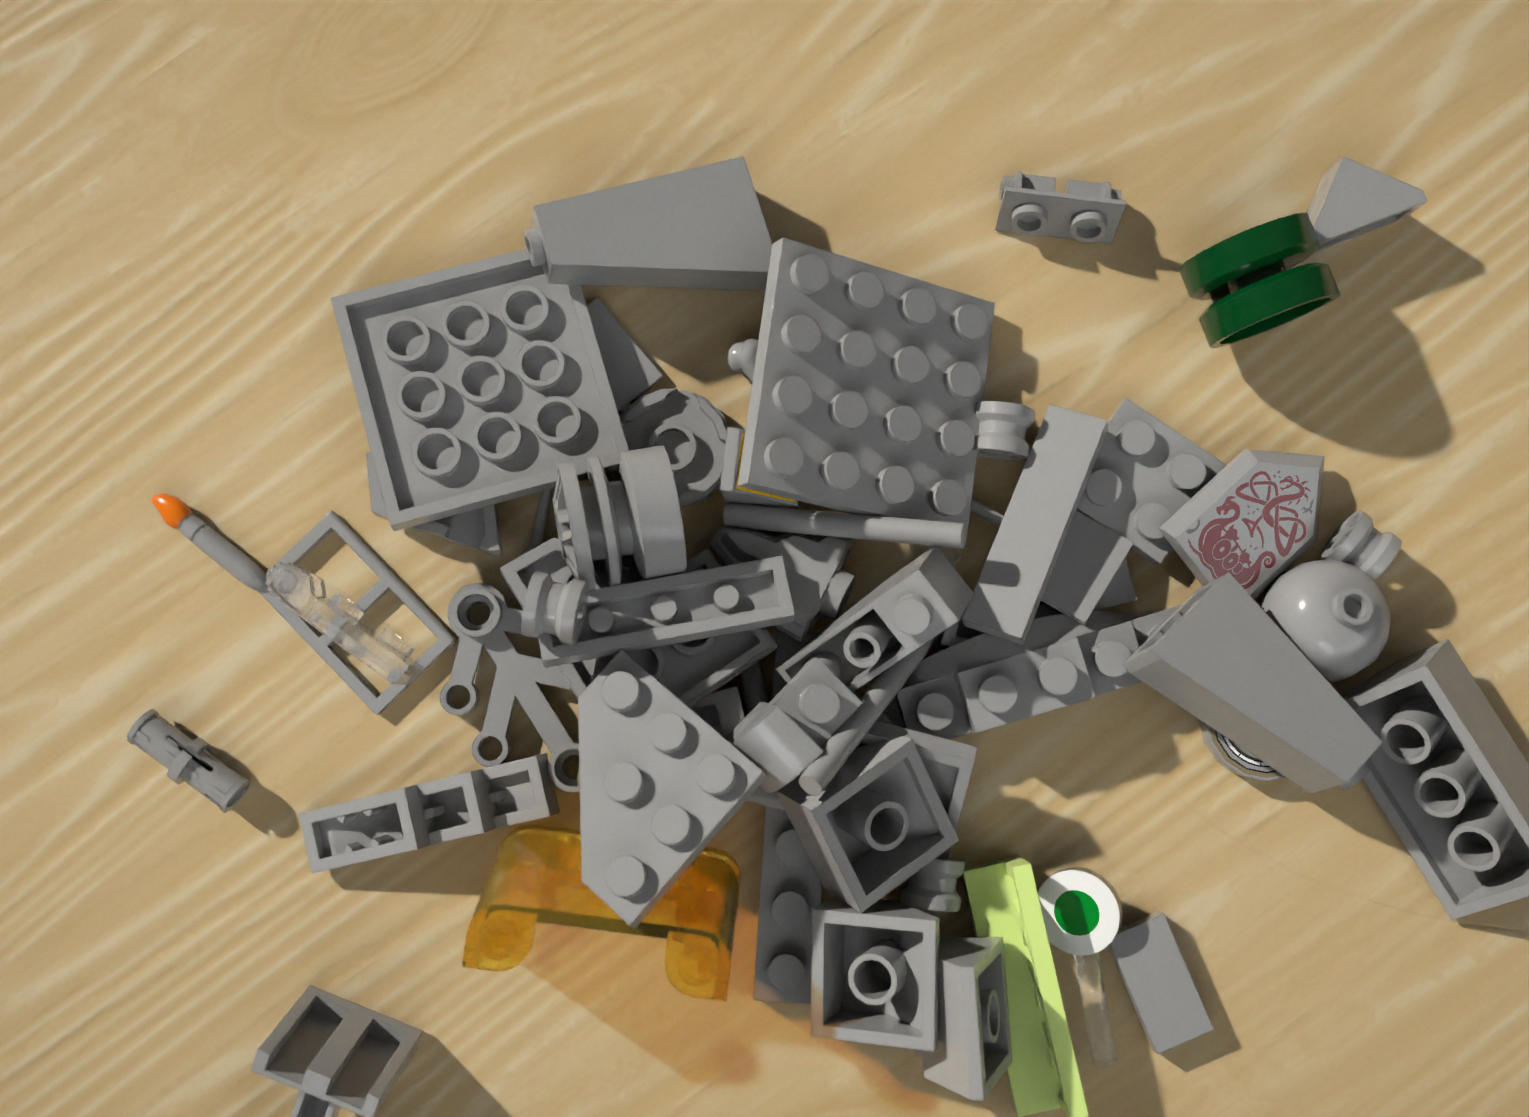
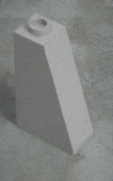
M744 156L533 206L530 229L523 231L530 262L533 267L542 265L548 284L751 291L766 289L772 241Z
M1229 572L1197 589L1122 664L1133 676L1309 793H1315L1338 786L1340 790H1345L1355 785L1369 772L1371 766L1366 761L1383 743Z

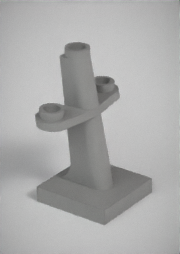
M309 985L258 1048L251 1071L299 1090L290 1117H337L341 1107L364 1117H374L415 1053L423 1030Z

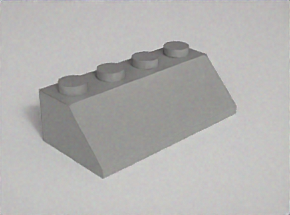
M1449 639L1394 662L1341 695L1383 741L1366 761L1371 768L1363 777V780L1450 918L1454 920L1529 897V764Z

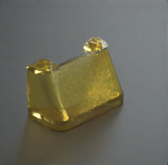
M537 824L523 825L511 831L501 842L466 933L462 967L489 971L512 969L519 965L530 953L535 939L536 924L548 923L667 939L665 973L671 985L680 993L691 997L727 1001L741 889V870L736 860L727 851L706 847L636 928H633L582 882L581 830Z

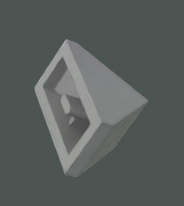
M1343 156L1322 176L1307 211L1320 243L1314 253L1403 220L1428 202L1424 191Z

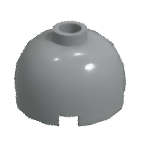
M1335 559L1302 563L1276 578L1261 597L1260 607L1264 608L1266 614L1328 682L1344 680L1366 668L1378 658L1388 642L1391 614L1387 597L1375 579L1353 564Z

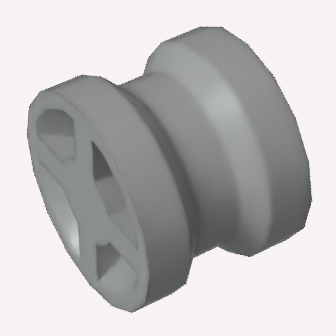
M977 402L975 415L979 419L980 424L979 432L974 436L972 450H977V456L1003 461H1026L1030 452V446L1025 441L1026 430L1034 424V409L1010 402Z
M1359 510L1349 516L1333 533L1326 543L1321 557L1324 560L1335 559L1353 564L1373 579H1377L1396 557L1401 548L1402 541L1391 532L1381 533L1373 527L1372 518L1362 510Z
M537 571L533 573L523 605L521 619L522 634L535 638L543 633L557 635L561 643L575 645L580 636L585 618L589 591L588 582L573 579L569 583L564 584L554 582L547 573Z
M937 856L907 879V884L899 891L898 902L925 910L960 911L961 898L956 892L957 878L964 874L965 860L950 856L949 858Z

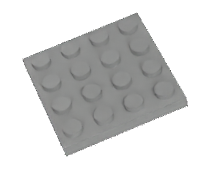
M781 238L773 243L737 486L853 514L965 523L968 534L977 450H972L974 446V436L978 434L980 424L975 413L977 402L984 400L995 303L787 238Z
M526 249L331 298L389 523L394 531L555 488L557 462L573 460L578 481L588 479L587 457L598 456L606 474L619 471L621 452L629 451L581 285L548 284L542 265L533 267Z

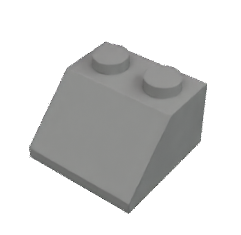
M907 736L856 747L819 796H812L801 788L799 778L804 771L787 785L776 791L823 887L860 913L871 907L959 841L913 739Z
M837 896L813 908L811 1037L935 1052L938 1048L939 918L896 900L880 899L862 913Z
M939 937L938 1048L935 1052L916 1049L914 1051L917 1056L923 1057L924 1078L972 1101H984L1012 1063L1003 937Z

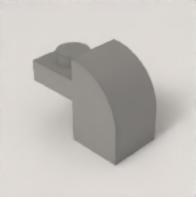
M813 657L769 703L759 702L725 739L765 773L767 777L758 788L770 794L787 785L823 753L822 745L862 705V702L819 658Z

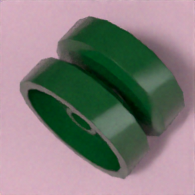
M1308 213L1292 214L1245 230L1201 251L1178 268L1188 294L1192 299L1204 301L1225 296L1205 309L1199 318L1208 344L1212 349L1227 346L1272 330L1309 314L1341 296L1328 264L1310 263L1292 268L1309 258L1320 245Z

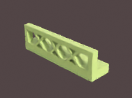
M1020 856L965 867L964 874L961 876L975 937H1003L1012 1063L1007 1068L1006 1075L1014 1110L1018 1117L1061 1108L1067 1117H1089L1031 863Z

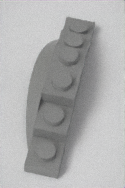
M1181 605L1141 617L1122 612L1093 611L1085 625L1065 614L1033 619L1024 645L983 633L922 660L876 721L945 739H953L1093 699L1097 695L1141 683L1142 681L1133 676L1122 664Z

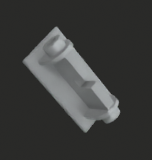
M1015 171L1014 177H1002L999 200H1002L995 230L1016 232L1023 235L1074 239L1081 242L1112 244L1126 206V201L1121 200V190L1111 189L1110 182L1095 183L1067 179L1065 193L1055 192L1056 178L1022 174L1019 171Z

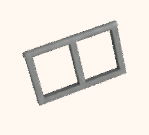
M334 511L327 512L324 518L265 574L269 582L268 589L264 591L257 590L376 715H380L448 648H452L457 643V639ZM334 530L375 572L380 580L320 636L274 586ZM391 589L438 640L381 695L377 696L330 646Z

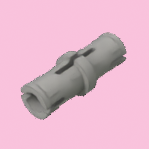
M154 709L144 713L127 734V741L129 743L135 744L168 769V778L176 784H181L185 781L220 807L219 809L224 813L231 810L240 801L250 786L249 783L251 781L248 778L242 777L209 752L211 747L201 738L192 740L162 718Z

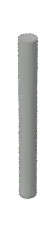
M727 503L723 512V522L726 527L960 549L965 547L967 538V526L965 523L740 503Z
M941 633L890 666L877 677L860 699L862 705L832 735L822 748L823 753L800 776L799 784L806 793L812 796H819L941 636Z

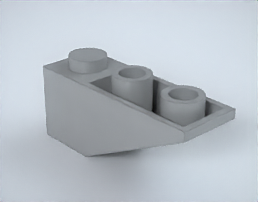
M933 546L886 579L782 662L776 670L788 684L813 657L819 658L853 692L958 622L974 593L937 546Z

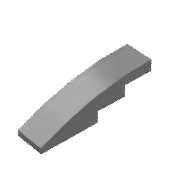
M547 753L299 813L311 873L417 850L429 845L481 834L497 828L560 813L554 783L548 772L549 762Z

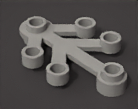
M473 583L462 587L454 594L448 606L450 627L460 639L450 681L443 686L440 692L442 707L452 715H467L478 706L480 694L473 682L483 647H485L496 664L497 669L482 733L474 739L472 744L473 757L479 764L486 767L503 764L509 758L511 742L507 737L515 698H517L552 754L548 765V772L552 782L563 791L579 792L577 778L568 776L564 768L568 757L571 755L579 756V743H574L537 683L572 689L558 666L545 668L542 659L519 654L505 632L522 634V610L509 608L504 595L498 589L488 584ZM483 602L490 609V617L484 624L475 625L469 617L470 609L476 603ZM459 685L466 687L470 693L469 703L461 709L455 708L450 702L451 691ZM490 736L496 737L502 744V753L495 760L487 759L481 751L483 741Z

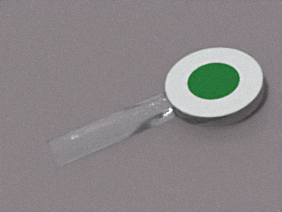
M1069 867L1052 874L1038 890V897L1049 942L1056 948L1074 955L1093 1065L1106 1067L1116 1064L1118 1058L1098 952L1106 948L1118 934L1123 918L1122 904L1115 888L1105 877L1087 868Z

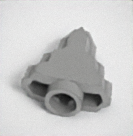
M719 527L710 542V550L723 566L783 556L795 618L794 622L775 625L774 627L800 643L817 622L820 615L834 621L839 617L856 580V575L844 570L846 559L854 543L853 538L782 532L773 536L757 529Z

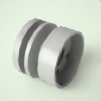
M664 445L621 452L619 481L608 482L605 470L598 456L587 457L589 486L579 487L573 460L556 463L557 481L554 497L552 498L562 557L575 579L587 581L588 590H594L593 561L602 559L608 584L610 586L620 585L622 575L621 556L633 554L638 571L644 580L685 573L686 546L674 475Z

